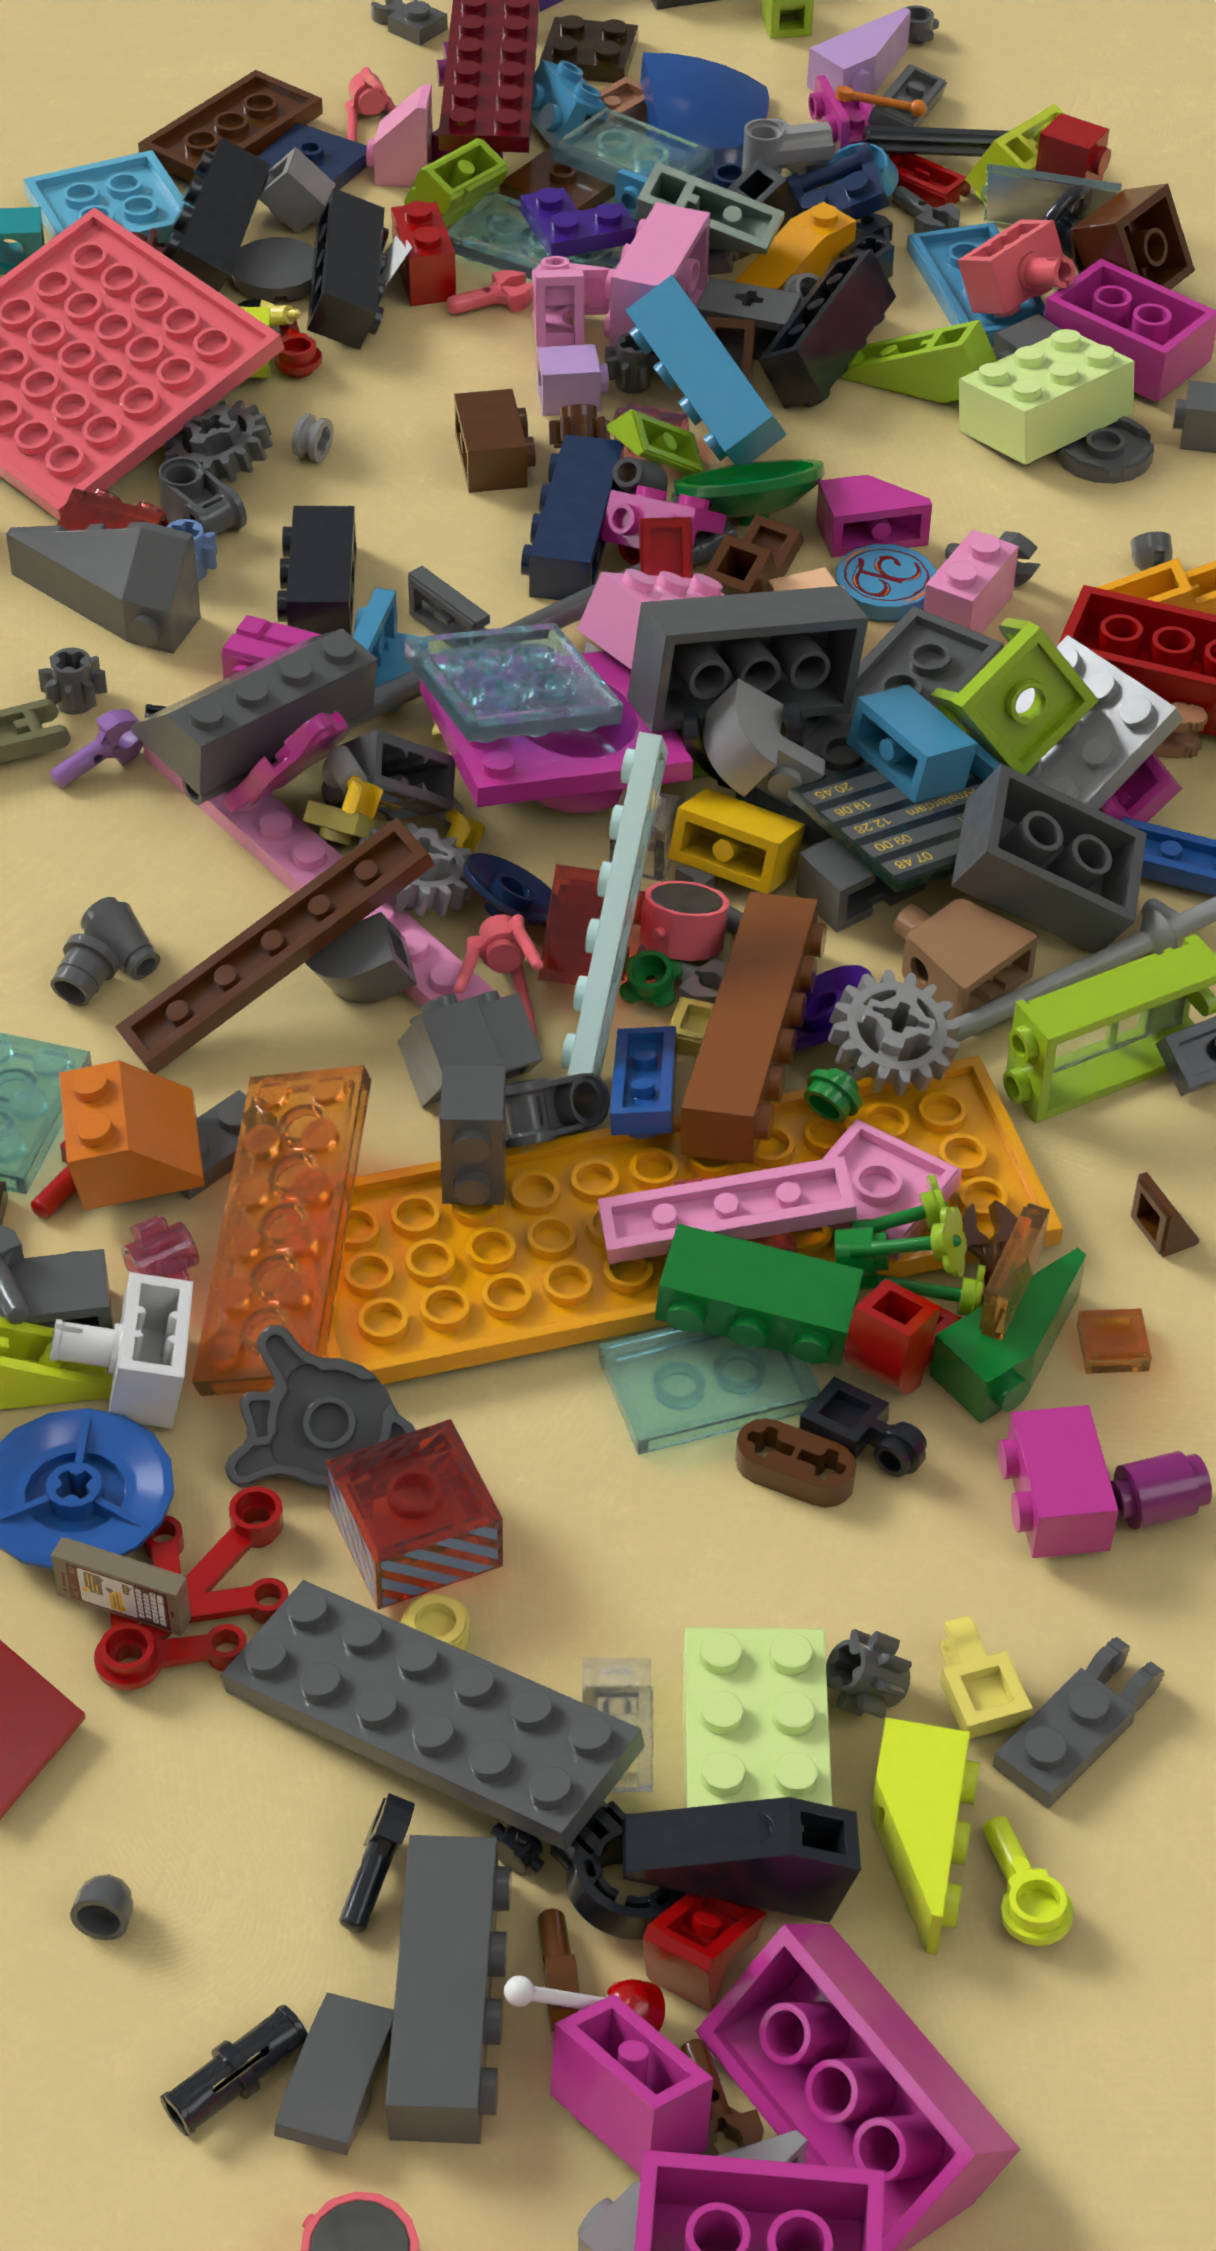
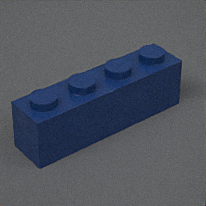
M565 434L560 453L551 454L548 471L549 483L542 484L539 511L541 514L534 513L530 531V542L532 545L525 544L522 552L521 574L529 576V597L562 600L596 583L607 543L601 539V533L610 491H620L613 478V468L617 461L624 458V444L621 441Z

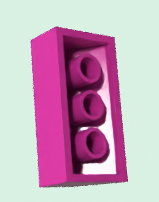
M783 1924L695 2031L701 2039L707 2042L709 2050L777 2135L797 2130L808 2139L805 2164L885 2171L882 2251L909 2250L973 2205L1021 2150L831 1924Z

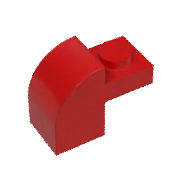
M885 1279L854 1307L845 1344V1361L849 1366L903 1394H910L921 1386L925 1367L932 1361L935 1335L959 1321L961 1317Z

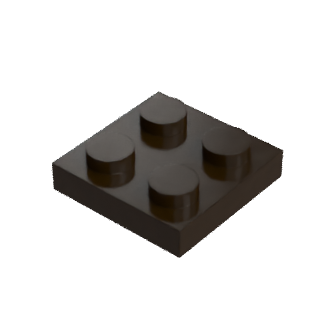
M576 15L555 17L540 62L541 60H546L559 65L560 61H567L583 71L582 77L584 80L615 83L628 74L638 42V25L626 24L617 19L606 21L584 20Z

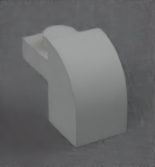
M738 678L706 710L703 733L706 754L718 775L740 795L745 797L754 787H757L792 807L795 804L792 799L802 796L795 788L818 782L824 776L825 760L780 735L783 704Z

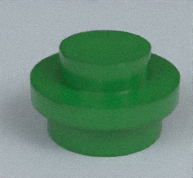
M830 1068L829 1070L815 1069L807 1078L808 1088L804 1093V1099L808 1106L822 1118L833 1123H842L847 1116H854L861 1109L863 1101L858 1093L859 1086L846 1072L837 1068Z

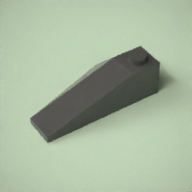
M130 522L126 528L107 529L105 523L90 524L86 530L68 531L61 525L11 527L6 533L12 575L127 642L174 654L201 618L194 538L191 533L149 522Z

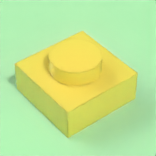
M308 800L303 821L321 826L319 832L321 838L350 846L353 835L368 838L370 829L375 828L377 818L371 820L359 813L351 815L344 812L341 808Z

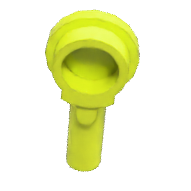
M998 1816L990 1819L984 1824L982 1830L1008 1883L1007 1892L1004 1894L1000 1914L1003 1926L1012 1937L1029 1945H1051L1063 1939L1071 1929L1074 1917V1908L1070 1896L1056 1879L1048 1875L1046 1869L1032 1868L1007 1817Z

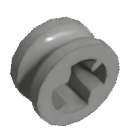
M302 414L295 425L292 436L293 454L300 458H304L309 454L310 460L318 463L322 462L327 457L333 441L334 430L332 421L327 418H320L317 421L312 414Z

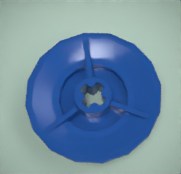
M90 1408L52 1412L15 1428L0 1442V1550L24 1565L53 1570L51 1554L61 1537L70 1538L126 1556L136 1551L164 1522L174 1496L171 1459L154 1433L125 1415Z

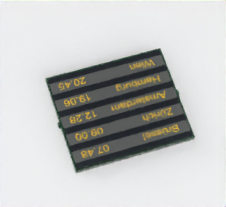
M868 764L790 788L788 798L836 839L841 846H844L891 889L898 893L954 874L966 799L983 781L970 771L965 789L914 803L873 765Z

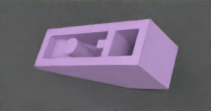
M904 7L810 47L807 87L814 91L815 77L825 75L835 93L838 86H847L856 92L873 95L908 50L911 10Z

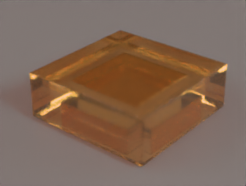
M1141 1308L1079 1311L1076 1325L1086 1374L1149 1371L1152 1356Z

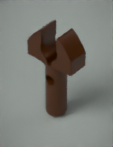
M997 1200L988 1206L990 1219L994 1226V1234L989 1240L977 1228V1216L973 1203L961 1214L963 1232L967 1240V1250L979 1258L981 1265L986 1266L984 1284L988 1302L1011 1289L1004 1252L1010 1243H1016L1022 1238L1018 1218Z
M546 1909L539 1914L537 1919L546 1988L580 1993L575 1954H571L565 1914L558 1909ZM547 2004L551 2032L555 2031L556 2022L578 2012L579 2009Z
M692 2039L684 2043L680 2050L713 2077L707 2149L699 2155H719L717 2148L714 2146L717 2142V2132L722 2131L727 2139L737 2143L739 2148L763 2141L764 2128L757 2109L740 2113L728 2105L707 2042L703 2039Z

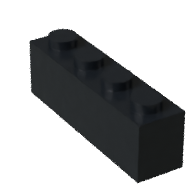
M224 137L221 138L213 153L205 149L193 171V174L196 176L191 181L182 201L185 203L172 225V229L178 233L172 232L162 254L217 292H220L232 272L270 164Z
M335 188L332 189L316 225L307 330L360 350L367 334H376L383 317L384 308L378 305L383 296L386 283L380 279V276L387 262V255L382 252L388 239L389 229L383 227L384 207Z
M872 248L833 260L758 361L784 409L804 404L805 407H813L827 399L830 395V388L835 381L849 369L848 363L853 356L867 344L866 338L871 331L885 319L884 313L892 304L896 295Z

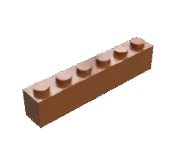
M757 892L749 893L682 1102L681 1155L754 1164L760 1140L770 1141L775 1117V1106L771 1102L782 1101L786 1078V1068L782 1064L792 1065L796 1047V1029H793V1027L802 1028L806 1014L807 995L803 992L812 993L815 985L817 959L813 957L822 958L825 950L827 925L825 923H817L818 899Z

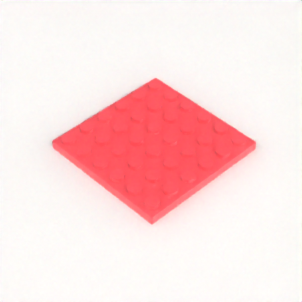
M94 207L0 278V476L64 524L183 430L185 423L195 416L202 415L283 351L285 348L281 335Z

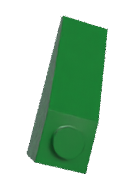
M1078 1247L935 1335L930 1376L980 1424L1001 1410L1008 1412L1015 1409L1029 1394L1079 1297L1086 1254Z

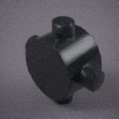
M500 1822L492 1828L490 1833L497 1837L498 1859L504 1866L511 1867L512 1871L518 1874H523L528 1868L535 1874L542 1869L545 1862L539 1856L543 1853V1846L537 1837L512 1825L506 1828Z

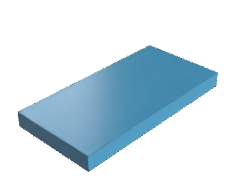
M993 222L908 235L907 251L951 325L980 320L993 348L996 332L1036 314L1044 317L1045 304L1040 296L1029 298L1020 304L1021 309L1017 313L1008 317L995 318L993 314L972 313L957 260L1000 233Z

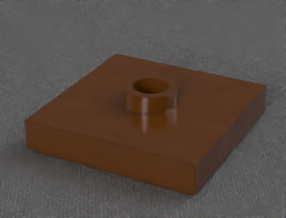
M554 144L506 177L502 184H500V196L520 204V195L536 193L543 188L557 189L564 187L579 211L592 209L604 204L615 196V174L618 170Z

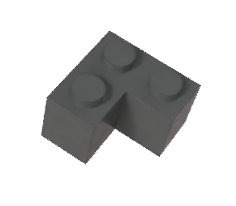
M497 990L459 1002L455 994H449L421 1006L423 1013L409 1020L411 1026L397 1041L421 1107L441 1101L443 1064L505 1065L506 1080L530 1072L543 1060L519 993L500 998Z

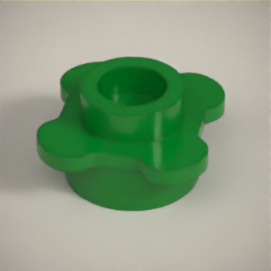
M654 950L642 951L627 960V981L619 988L620 997L624 1002L633 1004L643 1001L653 1003L658 1008H666L674 1003L676 999L673 990L675 980L680 978L683 973L682 965L678 960L670 959L665 954ZM647 980H656V982L652 984L646 983Z

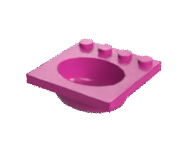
M606 651L468 667L447 665L439 670L420 672V692L477 807L535 800L543 806L567 813H595L612 808L625 799L628 784L621 783L623 758L627 748H636L639 732L663 736L668 749V755L661 784L692 780L694 761L690 754L686 752V748L675 730L651 732L627 699L631 669Z

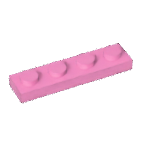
M844 1156L598 1199L609 1264L668 1254L677 1223L743 1240H750L857 1220L856 1203Z

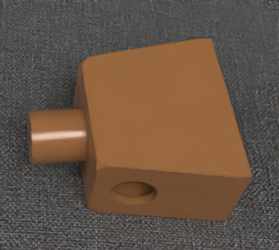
M955 899L932 916L916 905L910 904L899 913L894 922V932L905 939L902 962L904 979L909 973L916 974L915 987L923 990L931 984L937 986L933 1000L936 1003L951 1001L953 1004L947 1020L959 1017L1014 991L1033 976L1038 935L966 899Z

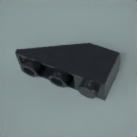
M792 1797L626 1814L622 1821L623 1879L827 1923H830L861 1871L857 1812Z

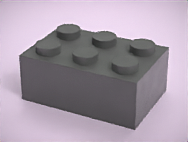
M1000 764L966 799L951 887L1095 953L1110 945L1135 922L1147 833L1010 767Z

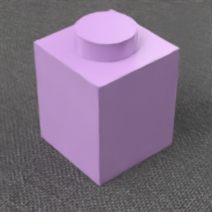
M595 344L537 347V388L542 415H560L561 407L574 404L597 406V413H600V393H607L609 391V375L607 363H599Z

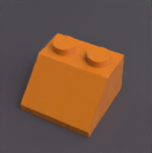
M120 1060L59 1072L67 1165L84 1211L205 1186L195 1097L192 1088Z

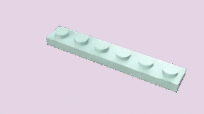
M639 732L636 748H627L623 758L621 783L628 784L624 806L615 805L610 820L609 839L616 840L612 862L604 861L599 873L597 895L604 897L600 919L592 918L587 930L585 952L592 954L588 976L580 975L575 988L573 1009L581 1012L576 1034L567 1033L563 1045L561 1066L568 1069L567 1075L594 1073L601 1078L668 755V749L662 735Z

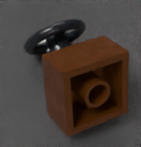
M1168 183L1124 189L1085 219L1084 217L1091 203V191L1085 185H1078L1064 193L1042 218V220H1054L1062 251L1067 257L1073 259L1078 274L1099 259H1104L1171 290L1195 271Z

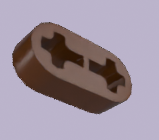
M768 1418L753 1420L745 1424L739 1431L735 1461L738 1471L749 1481L811 1505L824 1508L838 1506L846 1502L852 1495L856 1462L854 1455L845 1446L789 1424ZM766 1446L776 1449V1451L770 1450L765 1457L755 1454V1452L761 1453ZM825 1469H831L836 1472L830 1473L826 1480L815 1476L821 1475Z

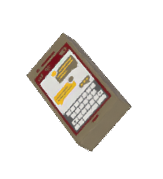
M61 1537L51 1554L58 1596L182 1636L192 1618L187 1578L184 1575L70 1538Z

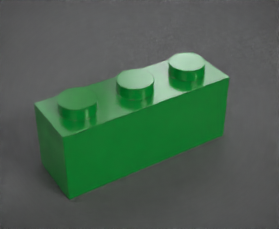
M677 1223L658 1287L655 1320L667 1322L674 1328L685 1332L703 1331L730 1338L735 1343L744 1347L757 1348L762 1346L786 1352L808 1363L818 1364L825 1362L841 1366L864 1270Z

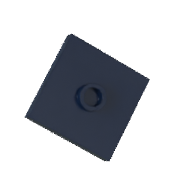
M297 123L257 156L270 164V170L296 147L336 184L335 189L340 190L367 167V145L301 123Z

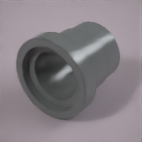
M73 934L63 947L65 956L59 964L50 985L53 991L66 1002L76 1006H86L94 994L98 992L103 982L115 976L120 967V960L116 953L99 939L86 934Z

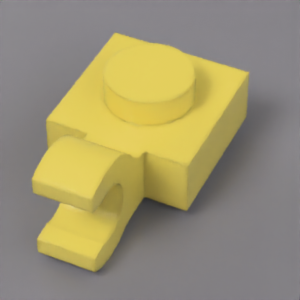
M970 1615L944 1622L943 1627L948 1639L940 1641V1648L948 1667L942 1668L940 1684L960 1730L969 1731V1739L1025 1724L1031 1718L1033 1707L1008 1652L1003 1651L987 1656L977 1627Z

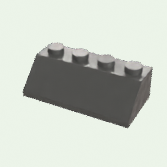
M343 628L308 638L133 723L132 733L200 796L253 769L262 758L266 757L268 761L275 758V754L285 746L283 741L317 714L323 712L324 714L328 713L331 715L337 711L345 721H348L372 709L374 705L377 658Z

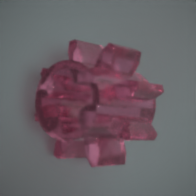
M155 1216L129 1228L135 1241L121 1248L123 1261L128 1273L133 1272L191 1281L186 1270L199 1264V1254L190 1232L182 1222L179 1221L168 1226L164 1216L158 1218Z

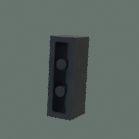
M293 506L292 526H283L282 529L283 557L289 558H280V588L287 590H278L277 592L278 622H287L288 626L321 635L343 628L352 636L357 551L355 506Z

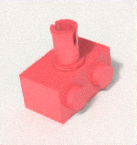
M1021 219L957 260L972 313L993 314L995 318H1004L1017 313L1021 309L1020 304L1031 297H1037L1049 292L1052 287L1067 288L1066 285L1070 286L1073 283L1076 273L1073 261L1063 255L1054 220Z

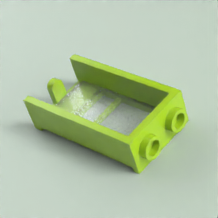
M1197 934L1185 937L1183 945L1179 948L1172 949L1169 947L1163 950V954L1158 955L1154 953L1037 997L1028 1001V1003L1024 999L1016 1001L1012 1029L1009 1032L1010 1045L1007 1066L1003 1074L1004 1088L1010 1100L1017 1105L1020 1104L1031 1119L1038 1123L1168 1072L1155 1044L1167 1035L1195 1025L1188 1016L1191 1004L1202 1016L1216 1013V997L1208 988L1216 984L1215 953Z

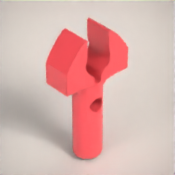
M514 270L493 272L491 286L449 296L447 298V308L451 314L455 315L499 303L503 304L510 313L521 311L532 302V282L526 283V273Z

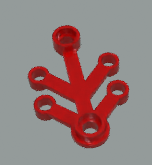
M260 1486L248 1487L239 1491L230 1501L229 1517L231 1528L186 1575L192 1616L189 1623L250 1614L256 1622L265 1624L289 1597L287 1586L276 1578H263L253 1583L252 1586L212 1591L251 1547H265L271 1544L282 1532L284 1526L282 1501L273 1490ZM166 1515L163 1524L144 1542V1550L148 1557L152 1559L153 1566L181 1574L179 1555L184 1549L182 1526L176 1518ZM255 1521H263L260 1524H250ZM160 1535L173 1536V1538L167 1542L154 1541V1539ZM266 1597H274L279 1599V1601L273 1605H262L258 1603L260 1600ZM110 1613L111 1628L103 1635L95 1649L94 1664L98 1677L106 1685L118 1690H135L150 1684L156 1679L161 1669L165 1667L208 1661L214 1669L223 1672L247 1645L244 1631L233 1624L218 1625L205 1635L168 1638L172 1633L143 1623L140 1625L137 1621ZM225 1643L237 1646V1648L230 1652L216 1650L218 1646ZM127 1658L138 1659L131 1663H120Z

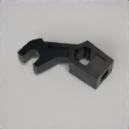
M875 213L862 217L861 223L856 222L855 241L840 253V258L872 248L887 279L893 276L894 245L890 243L892 241L893 223L887 217Z

